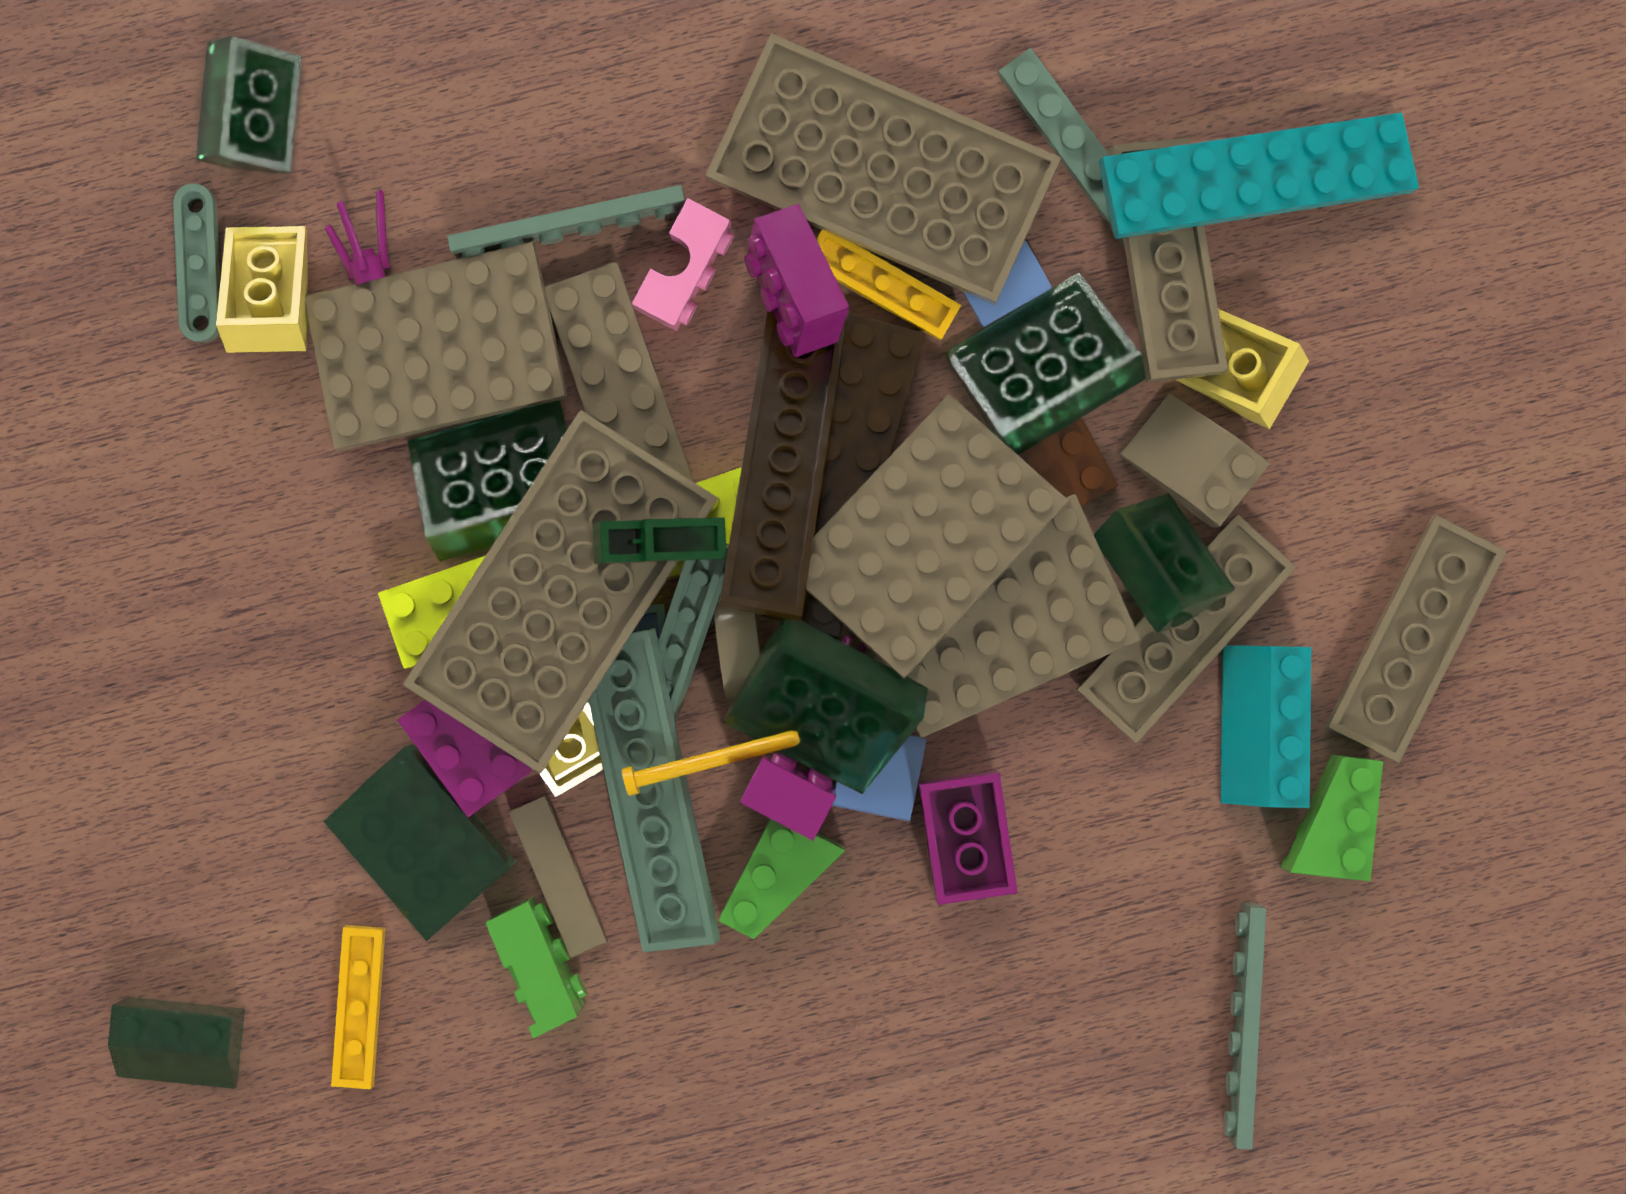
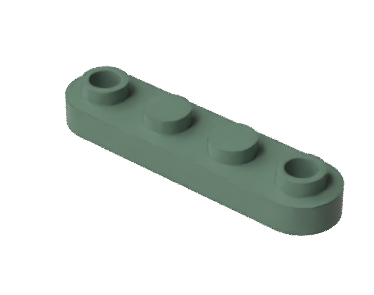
M190 183L182 186L176 192L173 200L178 323L182 334L188 339L197 343H209L219 336L216 321L221 277L217 201L213 193L200 184ZM197 200H202L203 208L201 211L193 212V203ZM207 317L208 326L200 331L197 323L201 318Z

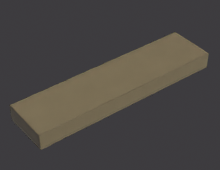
M547 795L510 810V817L570 958L606 943L608 938Z

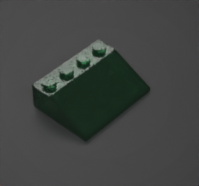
M1077 273L944 352L945 357L989 430L1017 455L1146 380L1141 353L1080 273Z
M560 400L494 415L407 441L425 536L440 562L493 546L568 430Z
M784 618L767 641L726 713L723 723L755 740L791 730L797 731L800 743L797 746L779 750V752L863 794L924 719L928 687L909 677L902 679L890 667L801 620L796 621Z
M415 744L401 749L323 821L426 941L517 863L476 814L467 818Z

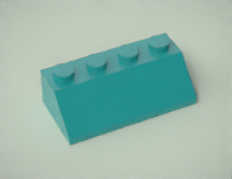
M1226 645L1222 649L1220 803L1259 807L1310 808L1312 647Z

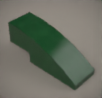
M725 517L598 521L592 523L594 564L726 559Z

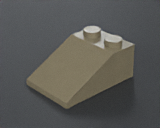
M1171 393L1165 397L1119 454L1210 528L1222 525L1270 465L1268 461L1242 440Z

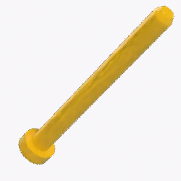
M791 730L635 771L633 766L622 768L625 788L629 796L639 794V787L797 746L800 743L798 732Z

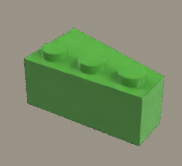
M1331 754L1312 795L1310 808L1303 822H1300L1296 830L1295 840L1287 857H1284L1280 868L1290 873L1371 882L1383 761Z
M769 819L718 921L755 939L845 851V846L819 832L814 841L786 826Z
M533 896L491 917L485 922L504 969H509L518 987V990L514 991L519 1004L525 1002L535 1024L528 1027L533 1039L576 1018L586 1003L584 997L588 995L587 989L579 974L572 975L566 961L570 960V956L562 939L558 938L555 940L549 928V925L552 924V918L544 903L537 904Z

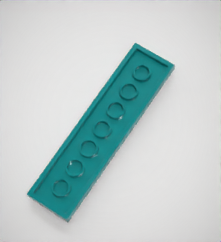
M1402 112L1104 156L1098 161L1114 239L1410 194L1419 189Z

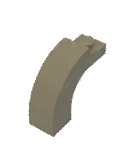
M719 596L714 611V620L729 717L769 713L756 613L719 607Z

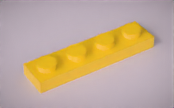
M821 230L817 237V242L837 282L937 340H942L961 304L864 248L825 230Z
M345 925L343 927L331 1087L372 1089L374 1087L386 928Z

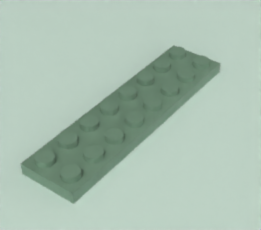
M655 628L633 631L591 696L589 703L642 952L716 944L721 939L686 775L639 787L640 793L631 796L628 795L625 788L622 768L633 766L635 771L683 759Z

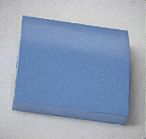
M1025 241L996 305L966 292H963L980 326L985 327L1050 290L1052 286Z
M849 723L835 787L836 799L832 806L909 822L918 786L926 738Z

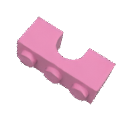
M687 198L669 234L672 241L689 251L690 262L687 268L676 276H665L650 268L632 302L634 309L675 331L678 330L681 323L687 326L697 308V304L693 300L698 290L701 288L705 291L713 279L716 269L711 266L718 253L724 256L734 238V234L730 233L732 228L730 220Z

